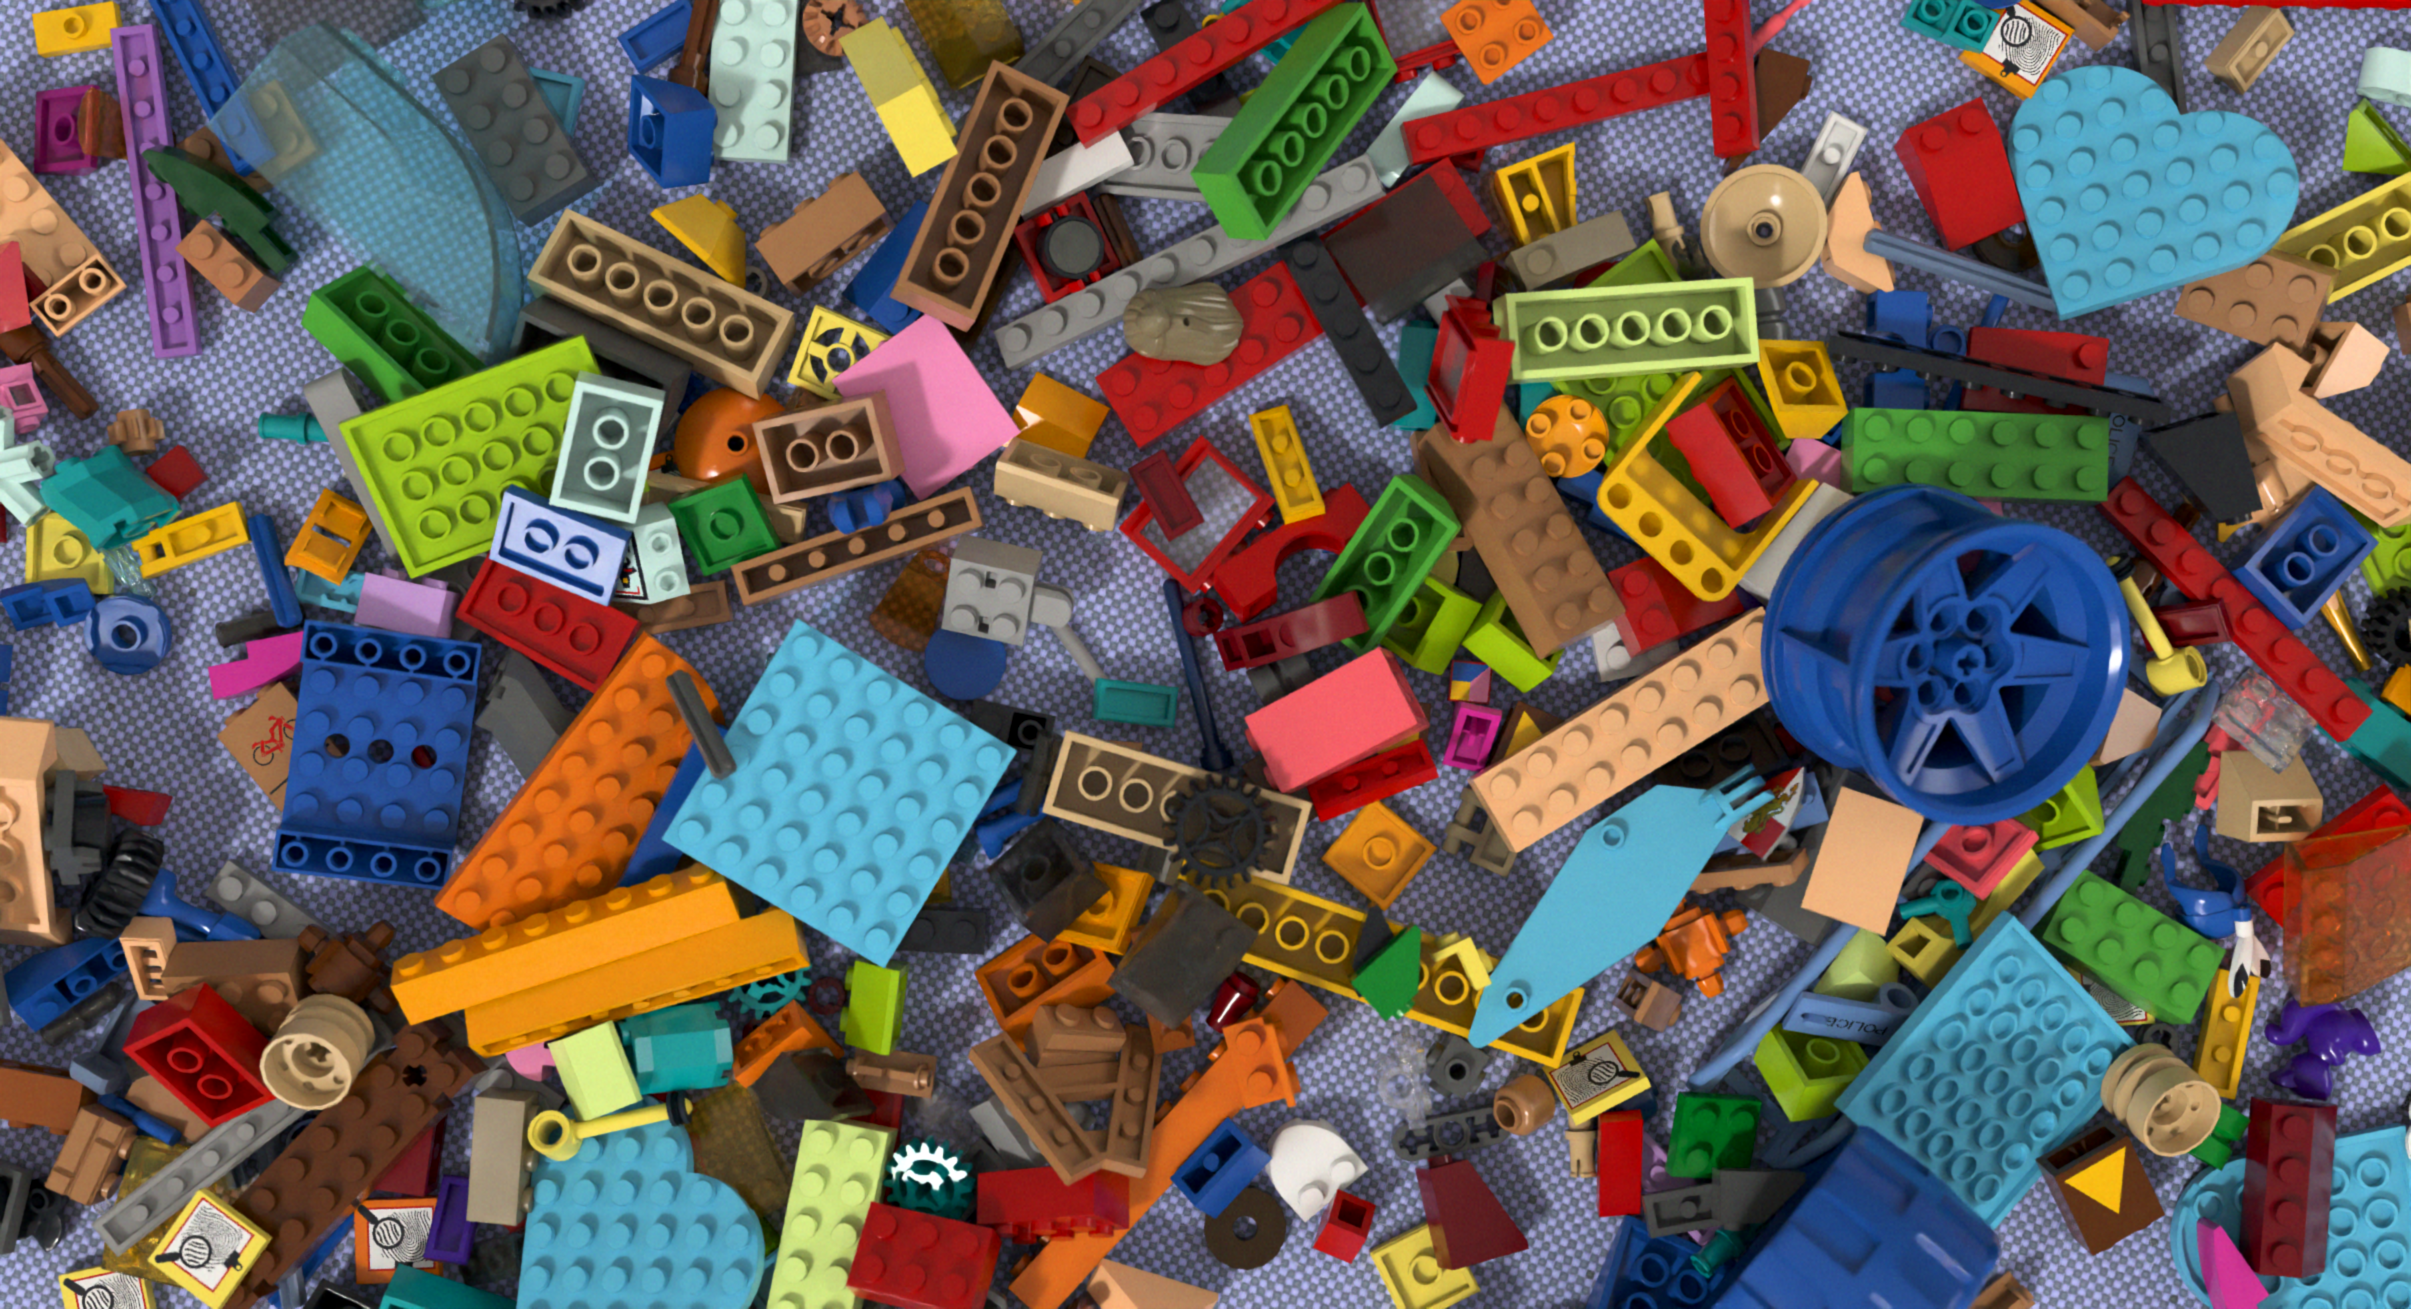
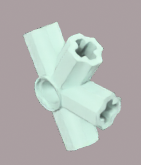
M0 405V502L28 528L36 524L51 511V508L46 505L41 496L40 489L32 480L41 479L53 474V463L56 459L51 447L43 445L39 440L14 445L13 410Z

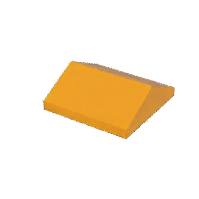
M1037 371L1012 415V419L1021 430V433L1015 437L1086 459L1111 409ZM1009 440L1002 446L1006 448L1008 444L1011 442V440Z

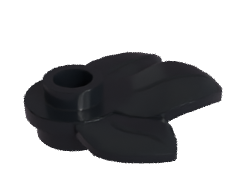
M42 1176L31 1181L17 1240H23L33 1235L45 1252H50L58 1246L64 1236L66 1226L61 1211L68 1203L69 1196L61 1195L46 1188L44 1185L48 1176Z

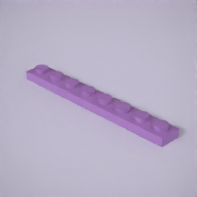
M153 24L110 28L155 359L167 360L203 355L191 265L175 250L177 245L187 236L183 206L179 201L180 195L168 183L159 181L150 172L147 166L149 162L141 155L146 149L159 144L174 147L158 27Z

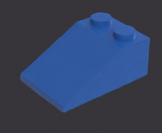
M2317 484L2244 547L2225 569L2287 629L2293 631L2304 627L2379 542L2325 488Z

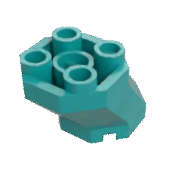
M118 445L107 446L97 451L92 458L83 461L79 457L66 459L54 467L57 474L46 478L40 483L42 488L39 492L46 505L84 532L94 549L100 550L102 547L104 550H112L138 541L149 535L148 529L155 525V522L162 528L170 524L183 511L175 496L138 471L132 464L129 456L121 453Z
M701 1000L678 1003L613 1022L641 1095L727 1085L729 1077L722 1076L723 1070L732 1069V1042L727 1020H718L714 1011L722 1010L718 1001Z

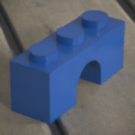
M1876 290L1866 297L1865 335L1931 349L1930 345H1926V328H1930L1933 318L1932 305L1927 303L1928 292L1893 290L1886 293L1883 290ZM1899 368L1897 373H1873L1864 378L1863 408L1927 410L1930 403V389L1928 386H1925V379L1915 375V370Z

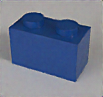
M1227 1117L1170 1179L1196 1208L1216 1219L1270 1162L1272 1157L1246 1129Z

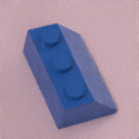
M920 199L915 202L841 293L842 296L893 336L925 314L889 297L928 208V204Z

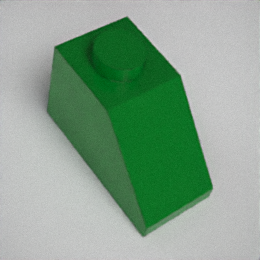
M1413 921L1408 923L1348 978L1350 983L1385 1022L1392 1016L1396 1020L1400 1019L1416 1003L1412 998L1418 993L1421 930Z

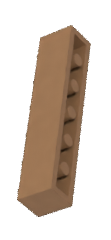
M970 486L890 512L888 519L881 525L858 529L857 532L848 535L836 530L732 565L731 569L743 605L754 608L959 539L961 534L971 535L986 530L987 527L975 491Z

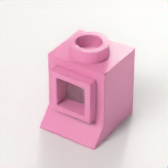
M32 362L0 369V405L13 410L14 432L17 435L26 434L39 428L41 420L49 412L33 379Z

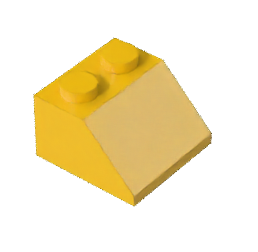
M1758 339L1760 362H1757L1773 412L1786 438L1821 439L1849 413L1824 342Z

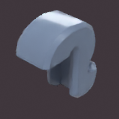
M137 991L126 995L116 1007L92 1052H85L72 1058L69 1065L71 1078L99 1095L110 1094L122 1087L140 1067L137 1062L122 1050V1047L138 1013L158 1003L154 1000H140Z

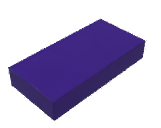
M443 1175L423 1254L426 1260L468 1265L478 1222L466 1221L469 1177Z

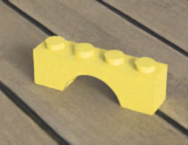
M2032 848L2028 850L1984 901L1975 896L1977 905L1971 914L1967 916L1973 942L1979 938L2002 910L2006 911L2045 868ZM1937 914L1925 918L1913 916L1885 947L1904 970L1931 990L1938 985L1968 950L1957 949L1950 921Z

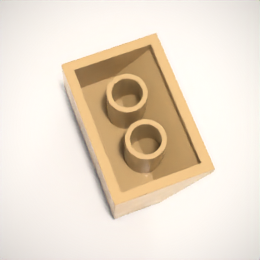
M1014 437L997 460L994 494L1003 497L1005 502L1014 506L1025 507L1030 505L1042 509L1043 513L1051 518L1066 519L1068 517L1082 522L1085 528L1092 531L1104 532L1109 530L1113 532L1120 517L1131 476L1127 472Z

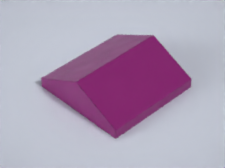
M91 84L36 92L34 174L87 176L97 169L100 86Z

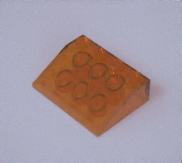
M2411 824L2284 843L2282 977L2300 1008L2344 1002L2411 966Z

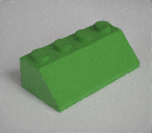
M373 260L312 292L301 321V325L386 404L487 368L477 356Z
M1395 475L1307 602L1356 589L1370 630L1341 640V642L1358 657L1376 649L1462 526L1448 501L1417 475Z

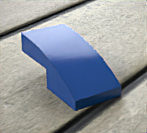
M85 578L43 580L0 591V600L17 632L56 621L59 628L85 621L88 613L97 604Z

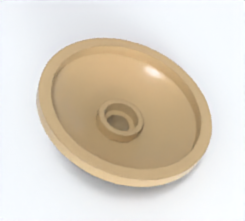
M1775 164L1748 166L1726 177L1710 194L1702 211L1700 221L1701 244L1712 267L1725 279L1753 277L1754 290L1783 287L1801 278L1818 260L1824 248L1828 230L1826 208L1821 195L1814 185L1800 173ZM1769 224L1773 228V232L1768 238H1761L1757 235V229L1760 225Z

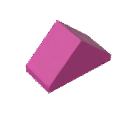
M1455 702L1442 764L1475 772L1483 770L1502 717V710L1466 702Z

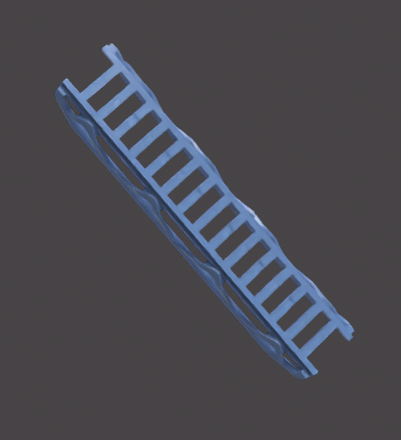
M2126 604V609L2130 622L2134 618V615L2132 614L2131 610ZM2130 649L2128 672L2160 700L2156 706L2163 711L2158 723V734L2151 747L2102 765L2095 773L2100 801L2143 753L2149 758V761L2135 787L2104 820L2105 830L2103 834L2079 840L2073 846L2065 844L2035 853L2045 868L2035 878L2039 884L2027 908L2017 918L2029 932L2206 733L2221 690L2218 681L2212 677L2214 674L2212 671H2207V682L2204 686L2167 697H2160L2154 692L2149 683L2146 672L2147 663ZM2199 692L2201 696L2195 712L2181 723L2175 717L2194 695ZM2180 735L2163 754V748L2173 737ZM1928 818L1917 838L1904 879L1915 867L1917 868L1924 861L1923 858L1951 828V824L1937 822ZM2070 859L2052 879L2055 869L2063 861ZM1898 895L1896 901L1897 906H1899L1900 903L1907 902L1900 895ZM1834 920L1818 948H1814L1805 965L1762 999L1737 1030L1716 1050L1712 1059L1697 1069L1685 1084L1691 1092L1711 1093L1723 1080L1739 1095H1755L1762 1101L1760 1114L1778 1129L1756 1154L1771 1168L1798 1170L1836 1147L1856 1127L1844 1114L1832 1126V1121L1840 1113V1110L1825 1118L1790 1122L1787 1115L1734 1068L1751 1051L1756 1053L1760 1041L1778 1021H1784L1791 1006L1802 991L1808 990L1810 993H1814L1813 989L1820 981L1818 976L1861 929L1838 920ZM1888 928L1885 936L1877 934L1886 943H1889L1896 936ZM1915 977L1906 985L1916 995L1919 1005L1932 991ZM1858 1042L1869 1061L1882 1048V1046ZM1812 1125L1819 1130L1815 1139L1794 1153H1789Z

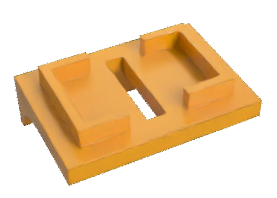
M324 488L288 551L284 565L305 569L340 586L373 528V524L364 507ZM315 525L350 542L349 548L313 531V526Z

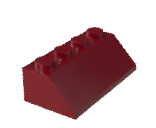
M2251 1096L2249 1113L2251 1122L2248 1125L2239 1252L2252 1271L2259 1275L2304 1278L2325 1272L2338 1106L2336 1104Z

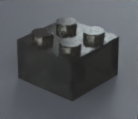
M1049 815L986 869L1021 925L1047 944L1110 890V887L1074 834Z

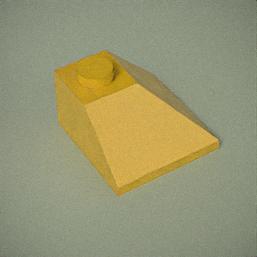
M700 193L655 208L650 215L723 279L741 289L746 287V232L734 222L738 214L726 203L718 199L713 204Z

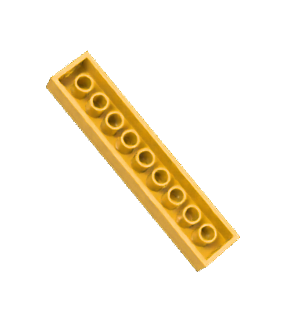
M1183 859L1181 867L1186 863L1185 859ZM1201 860L1202 862H1204V863H1206V864H1209V865L1221 866V865H1217V864H1214V863H1211V862H1207V861ZM1192 868L1186 876L1178 874L1163 921L1171 919L1175 938L1369 1004L1363 996L1358 997L1347 976L1354 972L1349 961L1365 910L1289 884H1281L1251 875V882L1245 883L1240 873L1234 874L1236 883L1234 889L1228 888L1227 877H1219L1218 889L1213 890L1210 885L1212 878L1210 875L1205 874L1203 882L1198 886L1194 884V878L1198 872L1196 869ZM1385 918L1394 936L1406 926L1403 923ZM1421 930L1418 993L1412 998L1416 1002L1415 1005L1404 1016L1468 1038L1484 988L1476 991L1471 986L1457 953L1434 962L1428 950L1436 947L1434 940L1440 936ZM1487 953L1493 969H1495L1502 957ZM1493 971L1487 973L1489 977L1491 976ZM1579 986L1488 1045L1558 1069L1585 989ZM1514 994L1509 999V1005L1513 1009L1519 1008L1523 1003L1521 994Z

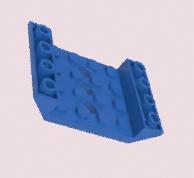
M305 619L299 661L303 662L282 823L276 830L271 871L441 890L450 879L457 841L474 722L473 718L480 680L483 643ZM332 734H342L347 737L350 742L349 752L343 756L332 755L326 747L327 737ZM377 739H384L391 743L394 754L386 761H378L370 753V744ZM419 745L431 746L437 754L436 762L427 767L418 765L413 759L414 748Z

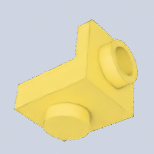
M1456 930L1434 940L1436 947L1428 950L1434 962L1457 953L1471 986L1476 991L1492 984L1487 974L1494 970L1484 947L1476 950L1471 937L1467 933L1459 936Z

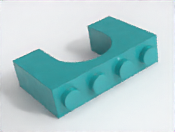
M1409 321V326H1402L1399 331L1396 369L1416 401L1417 410L1391 423L1390 430L1429 431L1435 424L1436 411L1423 389L1424 385H1428L1427 377L1439 330L1434 329L1433 322ZM1550 382L1514 384L1516 389L1514 418L1524 435L1527 420L1535 408L1545 400L1558 396Z

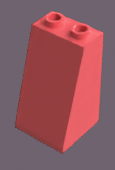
M1381 647L1245 717L1249 727L1245 730L1246 738L1255 752L1261 751L1268 765L1263 768L1264 774L1274 790L1280 789L1282 794H1292L1430 727L1394 653Z

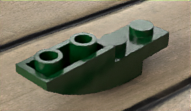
M163 144L148 148L141 154L149 162L147 166L150 172L159 181L168 183L180 195L179 201L188 212L194 216H200L203 220L219 213L223 217L221 221L225 228L232 235L238 238L242 237L253 249L252 254L254 258L264 268L272 269L278 274L289 268L300 258L271 226L282 214L265 197L228 170L203 157Z
M2203 739L2197 742L2110 840L2116 847L2122 848L2110 883L2130 895L2135 896L2138 886L2143 887L2148 880L2151 870V864L2147 863L2152 847L2158 848L2165 833V825L2161 824L2163 818L2180 823L2183 814L2188 815L2193 809L2197 792L2193 790L2198 774H2205L2211 760V752L2207 751L2210 744Z

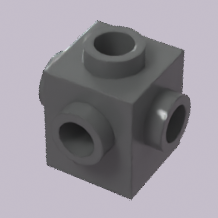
M1448 1032L1442 1043L1438 1041L1433 1043L1423 1060L1427 1064L1424 1071L1432 1079L1429 1086L1450 1099L1453 1093L1464 1099L1468 1091L1474 1094L1482 1084L1486 1076V1072L1482 1069L1490 1056L1485 1050L1473 1047L1469 1040L1463 1036ZM1460 1063L1457 1070L1449 1071L1453 1064Z

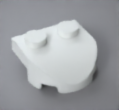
M1301 1118L1292 1119L1280 1126L1267 1143L1268 1153L1272 1159L1265 1166L1266 1172L1281 1197L1304 1222H1307L1326 1206L1337 1189L1343 1191L1369 1169L1360 1156L1343 1139L1337 1129L1330 1122L1319 1118L1318 1121H1302Z

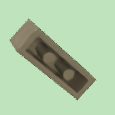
M488 1087L475 1096L466 1221L517 1226L527 1217V1213H532L534 1187H530L532 1172H535L538 1167L540 1152L531 1146L528 1140V1128L532 1120L543 1112L542 1106L538 1105V1091Z

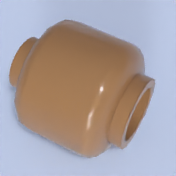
M1531 1074L1518 1076L1501 1086L1495 1093L1493 1101V1113L1498 1124L1504 1130L1518 1136L1529 1135L1546 1125L1554 1117L1556 1110L1551 1088L1539 1077Z

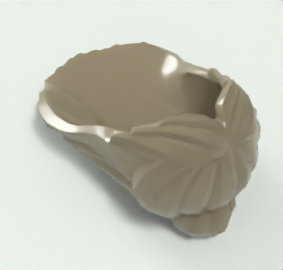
M1201 282L1183 287L1146 288L1131 297L1126 305L1122 327L1127 344L1142 356L1163 361L1180 360L1209 366L1229 357L1232 350L1238 346L1244 327V320L1233 305L1232 299L1228 297L1221 286L1212 282Z

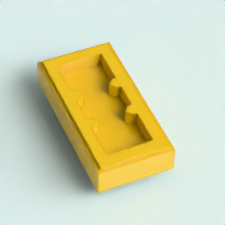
M114 1L32 14L38 55L44 58L111 48L110 28L123 27L120 5Z

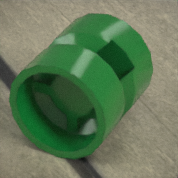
M2221 1102L2220 1117L2212 1133L2199 1146L2187 1153L2222 1171L2233 1153L2229 1145L2230 1142L2240 1141L2251 1120Z

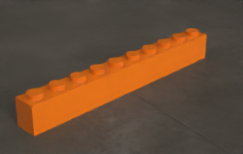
M1278 977L1263 994L1267 1001L1257 1011L1251 1007L1238 1021L1268 1012L1271 1013L1273 1022L1281 1020L1290 1050L1282 1053L1285 1062L1329 1014V1011L1298 980L1288 977L1284 981ZM1224 1038L1208 1053L1207 1057L1211 1060L1200 1073L1196 1069L1192 1070L1181 1082L1179 1088L1183 1092L1174 1102L1171 1103L1166 1099L1155 1110L1148 1165L1143 1179L1122 1174L1129 1178V1229L1114 1230V1236L1109 1238L1089 1237L1088 1233H1076L1075 1240L1053 1241L1050 1240V1236H1041L1037 1240L1041 1246L1030 1257L1025 1252L1010 1268L1009 1272L1013 1276L1010 1279L1008 1289L1030 1309H1057L1099 1264L1100 1260L1112 1250L1173 1183L1170 1177L1227 1117L1232 1119L1244 1106Z

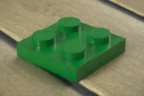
M746 472L673 497L667 504L704 577L731 568L732 565L779 550L782 545Z
M1679 1091L1665 1171L1671 1177L1712 1179V1167L1750 1168L1762 1101L1755 1095Z

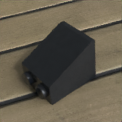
M2218 409L2139 432L2137 439L2139 446L2188 501L2200 511L2203 517L2217 520V523L2225 522L2226 526L2252 520L2251 512L2263 509L2236 411Z

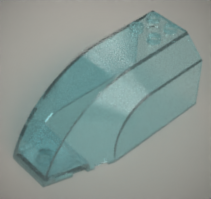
M324 20L281 40L206 124V127L382 279L388 272L406 287L408 291L403 297L412 305L427 313L437 322L441 329L476 358L490 366L506 361L519 311L524 306L522 257L511 214L500 190L479 156L449 124L406 88L410 80L387 62L372 46L356 35L345 24L338 30L328 21Z

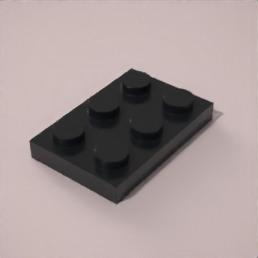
M1758 707L1655 769L1651 774L1657 785L1709 790L1752 762L1756 768L1754 774L1723 794L1725 796L1756 776H1761L1766 782L1784 772L1792 770V762Z

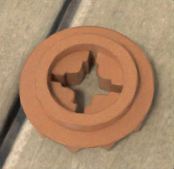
M810 0L804 9L802 19L804 32L811 44L821 52L831 56H845L846 53L838 39L869 23L863 12V4H857L854 0ZM841 10V15L843 16L841 22L847 28L841 26L838 31L830 35L832 21L826 18V16L833 17L835 13Z

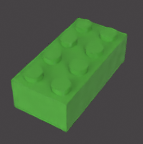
M2087 869L2077 877L2030 930V933L2057 961L2167 1025L2191 1023L2227 951Z

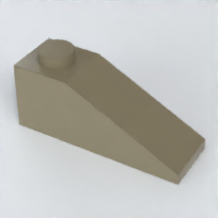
M1618 209L1553 233L1509 253L1504 263L1518 293L1539 292L1632 251L1637 246L1621 210Z

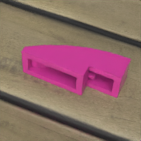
M304 631L246 642L249 659L208 667L214 700H232L254 694L273 681L279 683L301 672L303 662L299 661Z
M2205 1217L2197 1221V1247L2202 1276L2213 1308L2258 1309L2256 1305L2267 1298L2269 1293L2221 1225Z

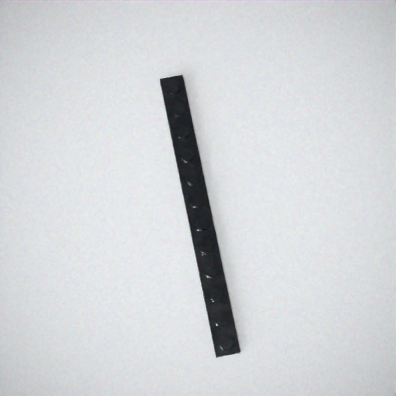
M1162 0L1140 12L1142 22L1161 53L1198 32L1180 0ZM1222 72L1184 93L1195 113L1199 116L1234 118L1242 108L1241 103ZM1315 229L1275 247L1276 252L1379 429L1417 410L1416 401Z

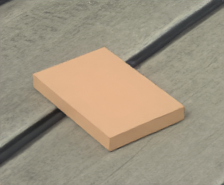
M1841 786L1800 908L1885 936L1924 816L1909 808Z

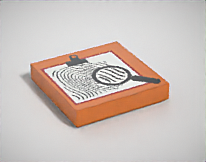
M438 1195L366 1198L354 1211L356 1284L390 1283L399 1263L444 1277L443 1262L430 1261L423 1257Z

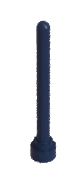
M1169 578L1163 583V591L1205 747L1201 749L1203 757L1199 758L1201 768L1213 772L1235 766L1231 750L1226 749L1225 743H1220L1193 636L1185 630L1182 623V612L1185 606L1177 580Z

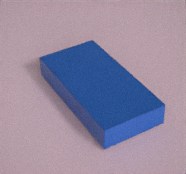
M676 0L617 37L639 74L644 75L683 50L693 9L691 0Z

